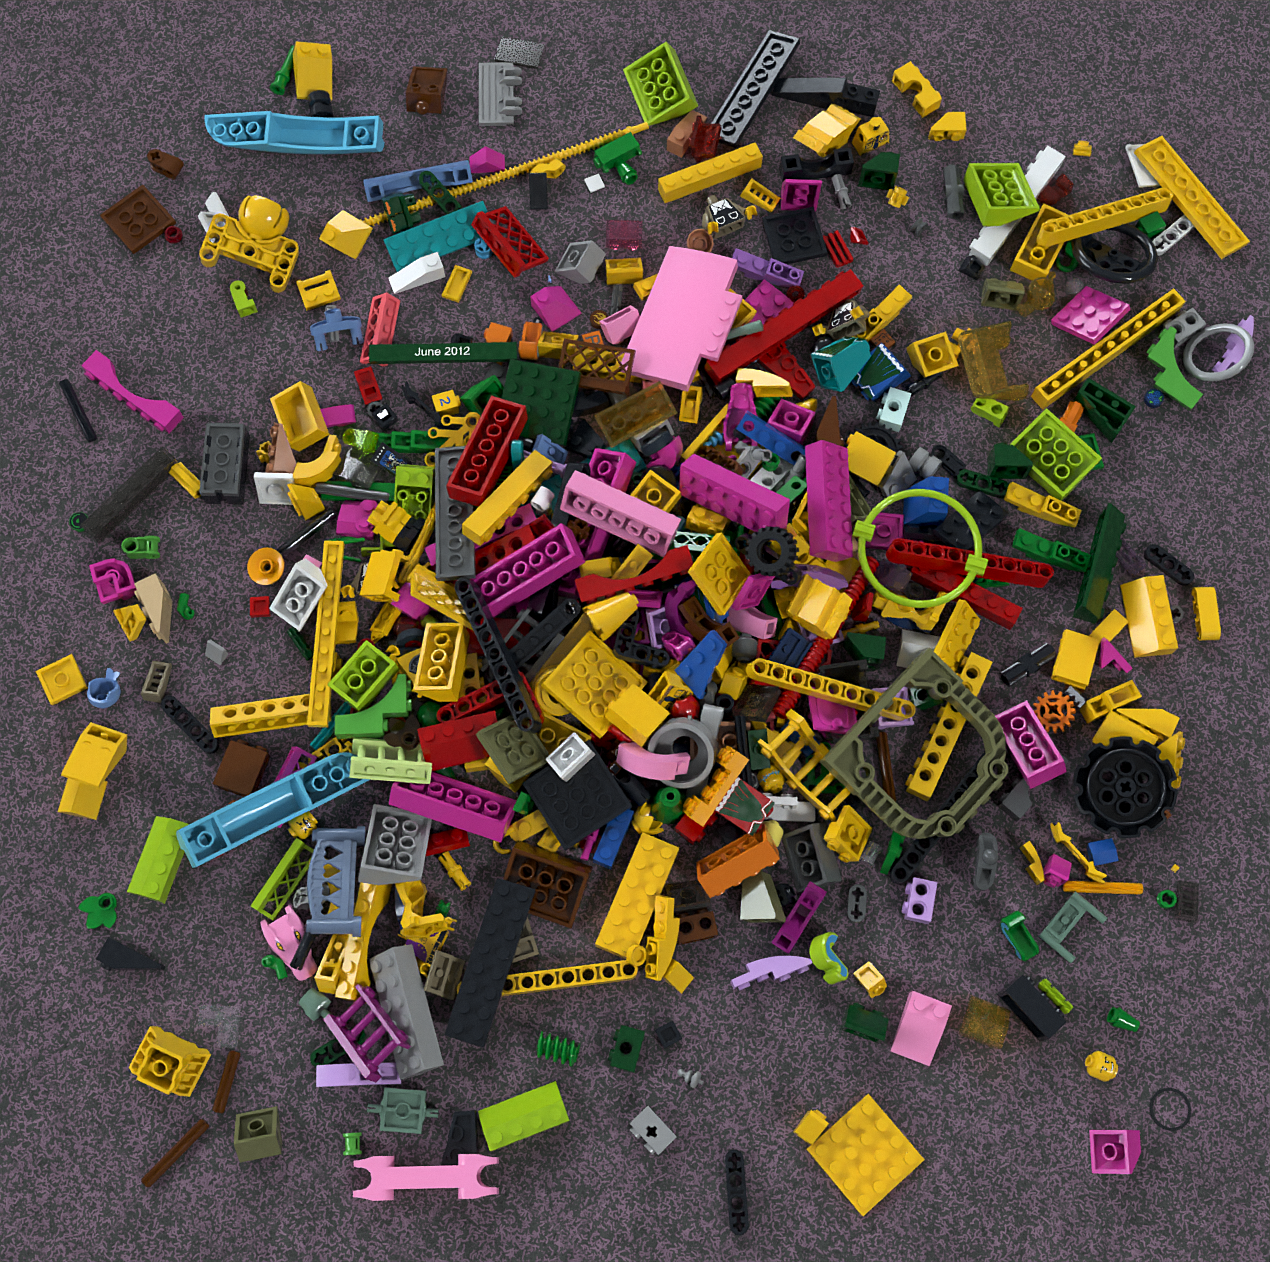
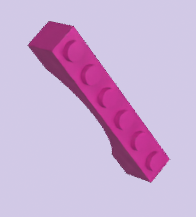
M95 350L81 365L85 370L84 375L88 379L98 381V385L105 391L109 389L118 401L124 400L127 402L126 406L132 411H139V415L147 422L149 420L153 421V425L159 431L163 432L165 430L170 433L184 418L180 410L166 400L145 399L125 389L119 383L115 367L110 359L99 351Z

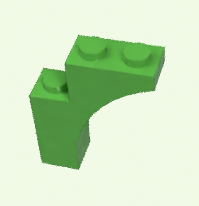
M1170 326L1168 330L1164 328L1158 336L1160 341L1157 345L1153 343L1146 352L1149 354L1147 360L1164 371H1160L1154 378L1156 382L1154 387L1191 411L1203 394L1183 377L1177 366L1174 356V339L1177 330Z
M398 674L392 689L374 706L358 713L335 715V736L337 739L384 737L385 731L389 730L388 719L385 718L409 717V711H412V700L409 699V692H412V681L408 680L406 674Z

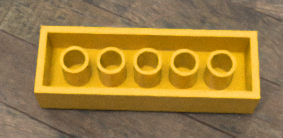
M642 832L596 940L595 947L626 959L629 947L634 944L640 945L655 910L656 896H660L679 852V847Z

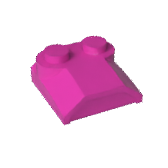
M369 499L362 502L344 500L337 520L336 535L374 540L375 533L372 531L375 526L369 523L367 519L378 506L377 502Z

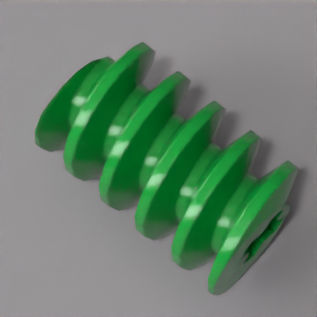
M756 397L754 404L757 416L767 421L769 419L767 414L772 415L773 411L771 409L775 410L776 404H779L781 399L785 400L786 397Z
M541 1031L536 1049L537 1057L541 1058L545 1053V1060H549L553 1055V1062L556 1063L561 1058V1064L564 1065L569 1060V1066L572 1067L577 1061L581 1042L575 1047V1040H572L568 1045L567 1038L559 1042V1036L557 1035L554 1040H551V1033L544 1038L543 1031Z

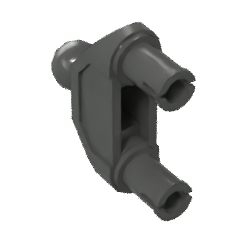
M990 833L980 834L976 842L977 856L973 888L977 891L989 889L994 882L996 874L998 845L996 838Z

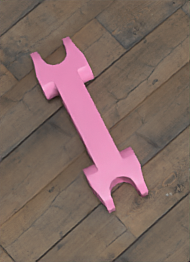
M458 1154V1165L394 1167L395 1156H373L354 1161V1167L367 1169L371 1173L372 1179L366 1189L353 1191V1197L372 1201L394 1200V1189L458 1188V1199H476L487 1195L499 1194V1188L484 1185L480 1178L481 1170L485 1166L499 1164V1157H489L481 1154Z

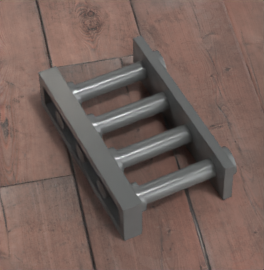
M530 606L527 610L523 608L516 616L519 620L504 638L505 644L511 636L518 641L525 637L516 630L522 621H525L532 628L539 624V622L528 615L532 610ZM560 631L549 641L550 644L546 649L542 647L535 653V657L538 659L534 664L526 662L521 666L526 673L525 677L528 683L531 682L565 638L566 634ZM485 657L481 662L484 665L481 668L483 672L488 666L490 667Z

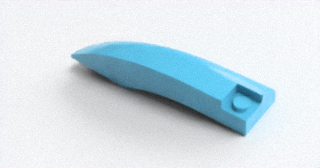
M271 111L205 115V126L210 136L219 144L234 148L290 154H352L381 152L385 143L382 139L384 123L379 116L324 118L278 114Z
M347 752L330 755L177 830L176 836L181 850H184L192 868L198 867L248 840L371 780L349 778L351 756L357 757L358 755Z

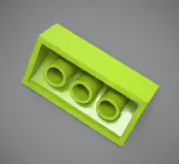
M156 816L128 887V893L165 904L184 855V850H181L178 843L176 831L189 824L171 818Z
M556 1081L478 1111L490 1152L570 1121Z

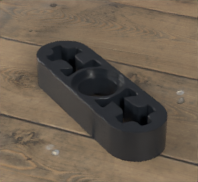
M1152 544L1145 550V559L1179 585L1187 586L1193 581V571L1159 545ZM1155 550L1157 553L1152 557L1151 552ZM1164 556L1162 561L1159 563L1158 561L1160 560V558ZM1164 562H1172L1174 568L1172 570L1166 569ZM1186 573L1188 575L1187 579L1182 580V575Z

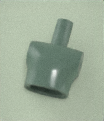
M315 988L308 990L298 1002L305 1011V1014L313 1021L320 1016L325 1018L328 1014H331L327 1008L332 1001Z

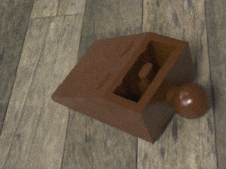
M413 66L405 92L407 112H417L420 115L442 113L448 68Z
M832 396L817 430L814 443L824 440L844 447L843 437H840L836 396Z

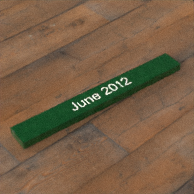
M517 342L369 345L370 364L510 362V359L517 360Z

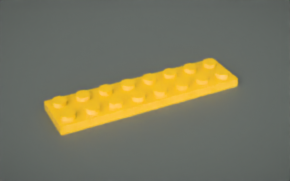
M1163 136L1135 150L1134 154L1161 187L1168 188L1173 192L1172 200L1221 259L1245 247L1250 242Z

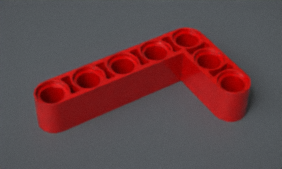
M518 671L543 724L545 720L544 713L526 677L522 672ZM497 680L459 698L458 702H451L441 707L437 712V719L440 723L478 715L506 700L503 693L496 694L500 687ZM515 685L512 687V693L515 691ZM481 697H487L484 703H479ZM523 702L520 704V709H521V710L523 709V706H524ZM469 705V709L466 712H461L463 706ZM451 714V718L448 721H443L445 715Z

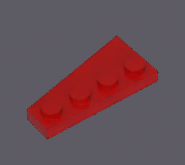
M782 343L756 360L771 374L788 381L792 392L802 401L815 389L814 383L804 369L798 365L794 355L790 354L785 343Z

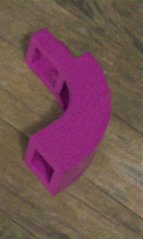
M692 579L687 583L685 581L667 594L665 615L671 631H677L684 636L690 637L693 642H696L697 639L684 626L688 622L678 608L680 604L691 597L697 587V584Z
M810 881L773 939L772 944L789 954L827 892Z

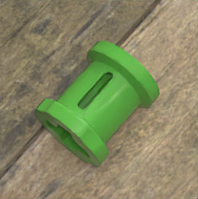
M362 1132L343 1134L345 1138V1151L343 1155L362 1154L360 1150V1136H362Z

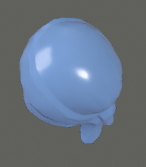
M107 668L106 678H96L88 683L87 697L93 706L104 709L117 702L121 693L117 681L120 672L116 671L113 673L111 668Z

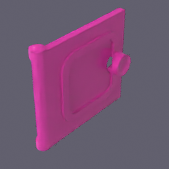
M828 689L831 694L834 693V690ZM847 692V697L852 699L851 693ZM808 695L813 730L846 734L857 722L854 708Z

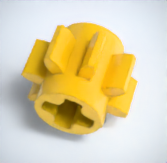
M895 186L894 190L889 189L886 196L889 198L888 203L897 208H900L901 205L905 206L909 199L906 196L908 191L898 186Z
M269 441L260 444L259 450L256 451L261 463L266 462L269 464L268 447L271 445Z

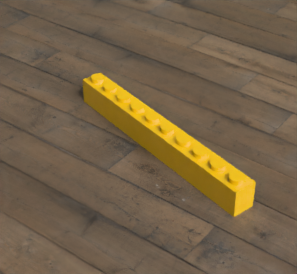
M1173 288L1039 384L1031 397L1042 410L1177 314L1186 301Z

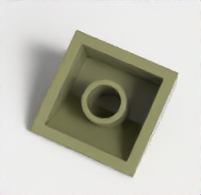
M986 278L983 285L981 306L1017 311L1025 293L1023 284L1015 281Z
M277 1106L236 1114L234 1147L239 1162L282 1154V1135Z

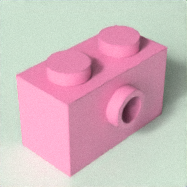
M630 305L599 321L606 340L613 345L622 343L625 338L632 336L640 315L638 310Z

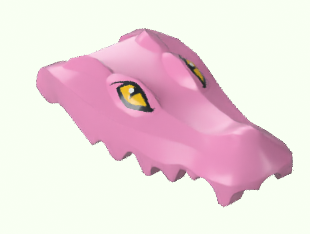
M288 905L285 907L286 915L270 924L266 919L261 921L260 924L270 948L290 967L294 976L299 981H303L313 976L318 967L312 957L311 949L302 970H298L299 967L296 970L290 966L305 932L304 923L301 918L296 914L292 906Z

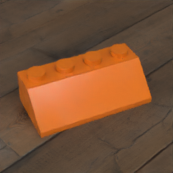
M763 824L757 834L751 836L747 833L696 862L698 881L710 898L723 894L731 886H737L747 877L755 876L761 869L767 866L771 867L780 859L779 852L766 825Z

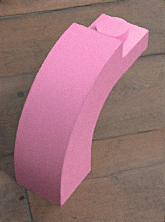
M636 742L619 744L616 762L625 770L641 777L655 780H675V775L687 774L690 755L686 752L669 755L656 754L645 750Z

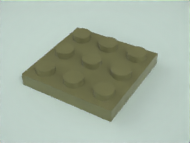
M513 715L475 734L508 784L548 764L545 759L550 754L536 733L521 731Z

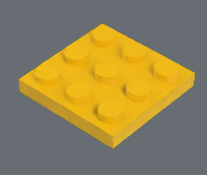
M722 532L715 534L688 570L692 579L719 616L725 615L735 601L748 576L751 575Z

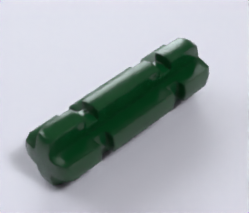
M294 627L288 629V635L305 660H311L314 653L302 635Z

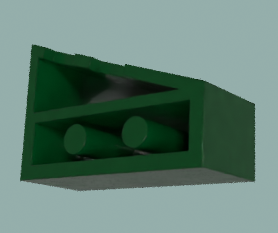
M1087 378L1073 400L1082 404L1084 407L1083 412L1111 443L1136 407L1090 378Z

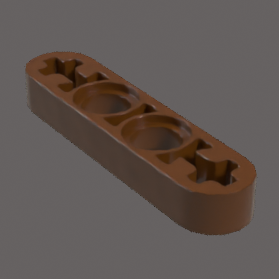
M702 446L696 452V455L740 476L743 475L744 469L737 461L710 446Z

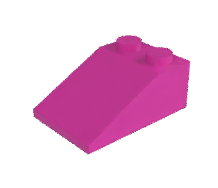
M785 179L781 188V210L793 211L814 206L816 211L822 180Z

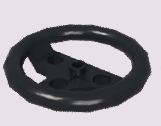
M1128 223L1106 230L1120 232L1137 241L1146 253V261L1139 262L1094 239L1092 234L1071 240L1073 256L1080 266L1094 277L1110 283L1130 284L1142 281L1154 272L1158 262L1156 246L1148 235Z

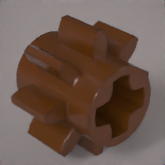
M576 518L575 521L570 520L567 524L568 528L572 530L576 541L580 542L582 538L586 540L589 536L591 527L588 526L586 521Z

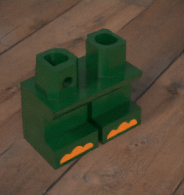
M398 193L381 198L393 234L406 228H412L413 224L421 221L418 210L412 212L408 210L409 206L416 204L413 194L403 195Z

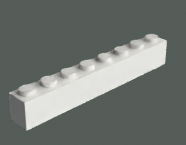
M1049 146L1044 151H1039L1035 158L1036 162L1034 164L1031 162L1026 170L1027 174L1025 177L1035 199L1045 189L1066 157ZM1022 218L1001 226H984L979 233L980 237L978 240L974 239L969 246L971 249L969 256L974 255L982 264L988 266Z

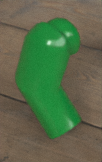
M180 593L177 612L184 619L190 620L195 612L187 605L189 595Z
M267 955L262 958V965L275 970L278 980L288 977L285 964L281 958L274 955Z

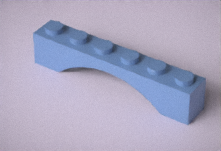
M468 160L364 179L367 200L371 202L394 194L422 189L419 184V175L423 171L432 172L443 186L471 183L473 180ZM424 176L423 182H428L431 185V187H433V185L430 183V177L426 178Z

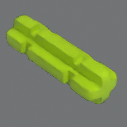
M1043 979L1038 984L1039 989L1042 992L1045 991L1046 996L1056 1006H1060L1059 1009L1064 1014L1069 1013L1073 1009V1005L1069 1001H1065L1066 998L1054 986L1052 987L1047 979Z

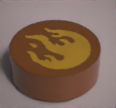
M602 310L594 311L590 316L591 325L596 329H602L599 321L607 318V313Z

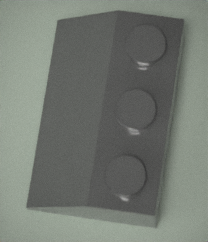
M826 823L809 824L782 836L797 893L803 892L810 881L820 888L842 881L834 851L827 847V842L823 839L827 832Z

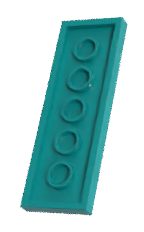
M480 201L383 239L396 272H399L421 257L438 252L439 257L473 245L480 238V235L471 224L478 212L483 211L484 214L488 212L484 202Z

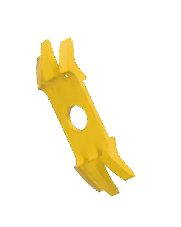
M1059 822L1055 826L1051 823L1050 828L1056 843L1061 842L1069 849L1086 869L1085 875L1104 884L1105 881L1102 879L1107 875L1097 871L1093 861L1088 862L1070 842L1071 837L1062 832Z

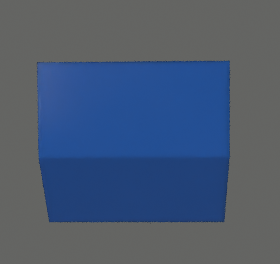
M1112 838L1088 843L1086 849L1090 862L1093 861L1094 866L1118 861L1117 850Z

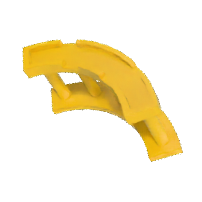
M790 709L786 713L789 725L769 745L760 739L758 741L762 747L760 751L766 758H770L777 769L787 779V785L793 790L796 788L819 810L818 813L823 819L837 822L832 811L851 792L845 787L826 806L816 797L836 778L829 772L811 791L800 782L829 750L823 743L818 744L814 740L815 733L809 727L806 720ZM794 731H797L800 735L799 741L780 758L775 749ZM804 746H809L815 752L813 757L793 775L786 767V764Z

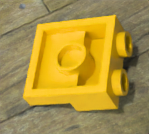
M697 503L696 506L693 505L687 516L685 528L702 534L715 535L722 532L724 535L731 520Z
M845 805L837 822L830 823L823 839L827 842V847L830 850L836 851L839 854L838 858L846 863L859 861L872 828L850 805Z

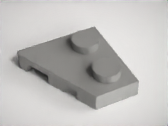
M899 450L897 452L898 458L894 466L890 465L886 476L879 485L884 498L904 491L917 480L903 451Z

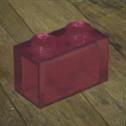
M607 220L606 247L614 250L619 248H628L630 250L642 248V221Z

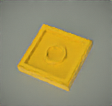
M72 654L36 671L51 705L57 704L88 688Z

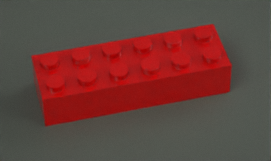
M494 396L490 397L446 485L449 498L479 507L492 494L511 455L512 440H518L528 420L525 405Z

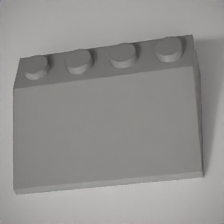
M374 804L358 882L385 885L421 880L432 819L403 809Z

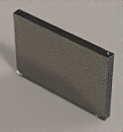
M501 36L494 61L510 62L516 66L538 70L545 44Z

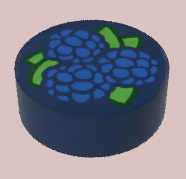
M1157 389L1149 390L1144 396V402L1150 408L1159 407L1164 400L1163 393Z

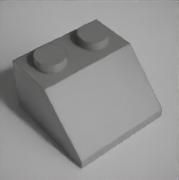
M592 240L570 243L554 272L579 284L590 283L595 278L596 271L602 265L606 253Z

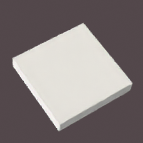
M255 472L254 480L259 504L293 505L287 494L290 491L287 484H295L293 474Z

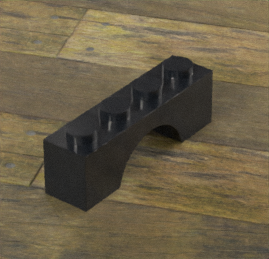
M851 147L834 149L827 156L815 160L803 159L799 154L781 156L779 170L782 183L785 179L811 180L833 177L835 174H852L854 160Z

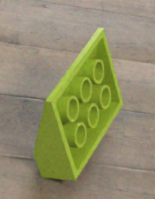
M664 42L623 69L643 120L648 123V126L683 116L698 107L676 51L667 42Z
M969 163L963 181L983 226H1001L1040 210L1019 163Z
M1047 408L1010 444L1014 445L1033 462V467L1028 475L1052 497L1061 501L1073 491L1102 459L1100 455Z

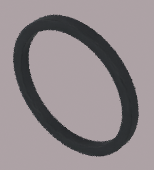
M1163 1088L1157 1091L1151 1098L1149 1105L1150 1114L1153 1121L1159 1127L1168 1131H1176L1187 1125L1191 1117V1105L1188 1098L1181 1091L1174 1088ZM1164 1091L1178 1093L1187 1103V1118L1178 1127H1166L1159 1123L1154 1116V1100Z

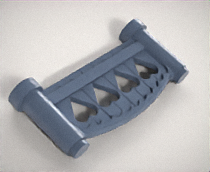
M357 826V829H313L312 841H316L317 844L310 860L307 876V896L312 918L307 920L306 932H311V934H352V937H361L362 916H353L356 848L357 846H365V826ZM326 847H332L342 853L330 860L324 858L327 854L325 851ZM329 864L340 870V872L325 878L323 876L325 873L323 867ZM326 882L340 889L329 896L322 895L324 891L322 885ZM323 901H329L339 907L327 915L321 913L323 909L321 903Z

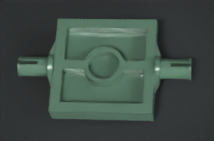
M384 1088L381 1104L368 1103L367 1107L376 1109L367 1108V1113H379L381 1119L379 1131L422 1134L425 1118H438L439 1114H431V1112L439 1113V1109L427 1108V1091Z

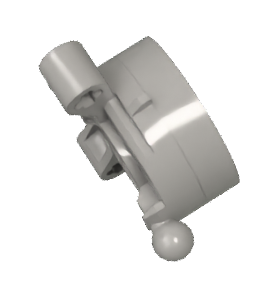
M704 704L700 722L692 719V715H688V718H672L666 721L645 743L648 747L647 751L662 755L674 754L673 742L681 736L692 738L698 745V754L693 760L689 761L687 774L675 775V780H660L662 783L670 787L687 788L686 796L692 797L694 794L700 799L702 796L701 791L706 785L709 786L710 772L718 759L717 755L720 750L717 736L724 715L723 707Z

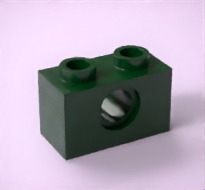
M621 1025L620 1029L616 1028L613 1041L617 1043L615 1050L610 1049L607 1060L611 1062L610 1067L631 1073L635 1072L645 1031ZM623 1043L631 1045L632 1051L629 1054L621 1053L620 1046Z

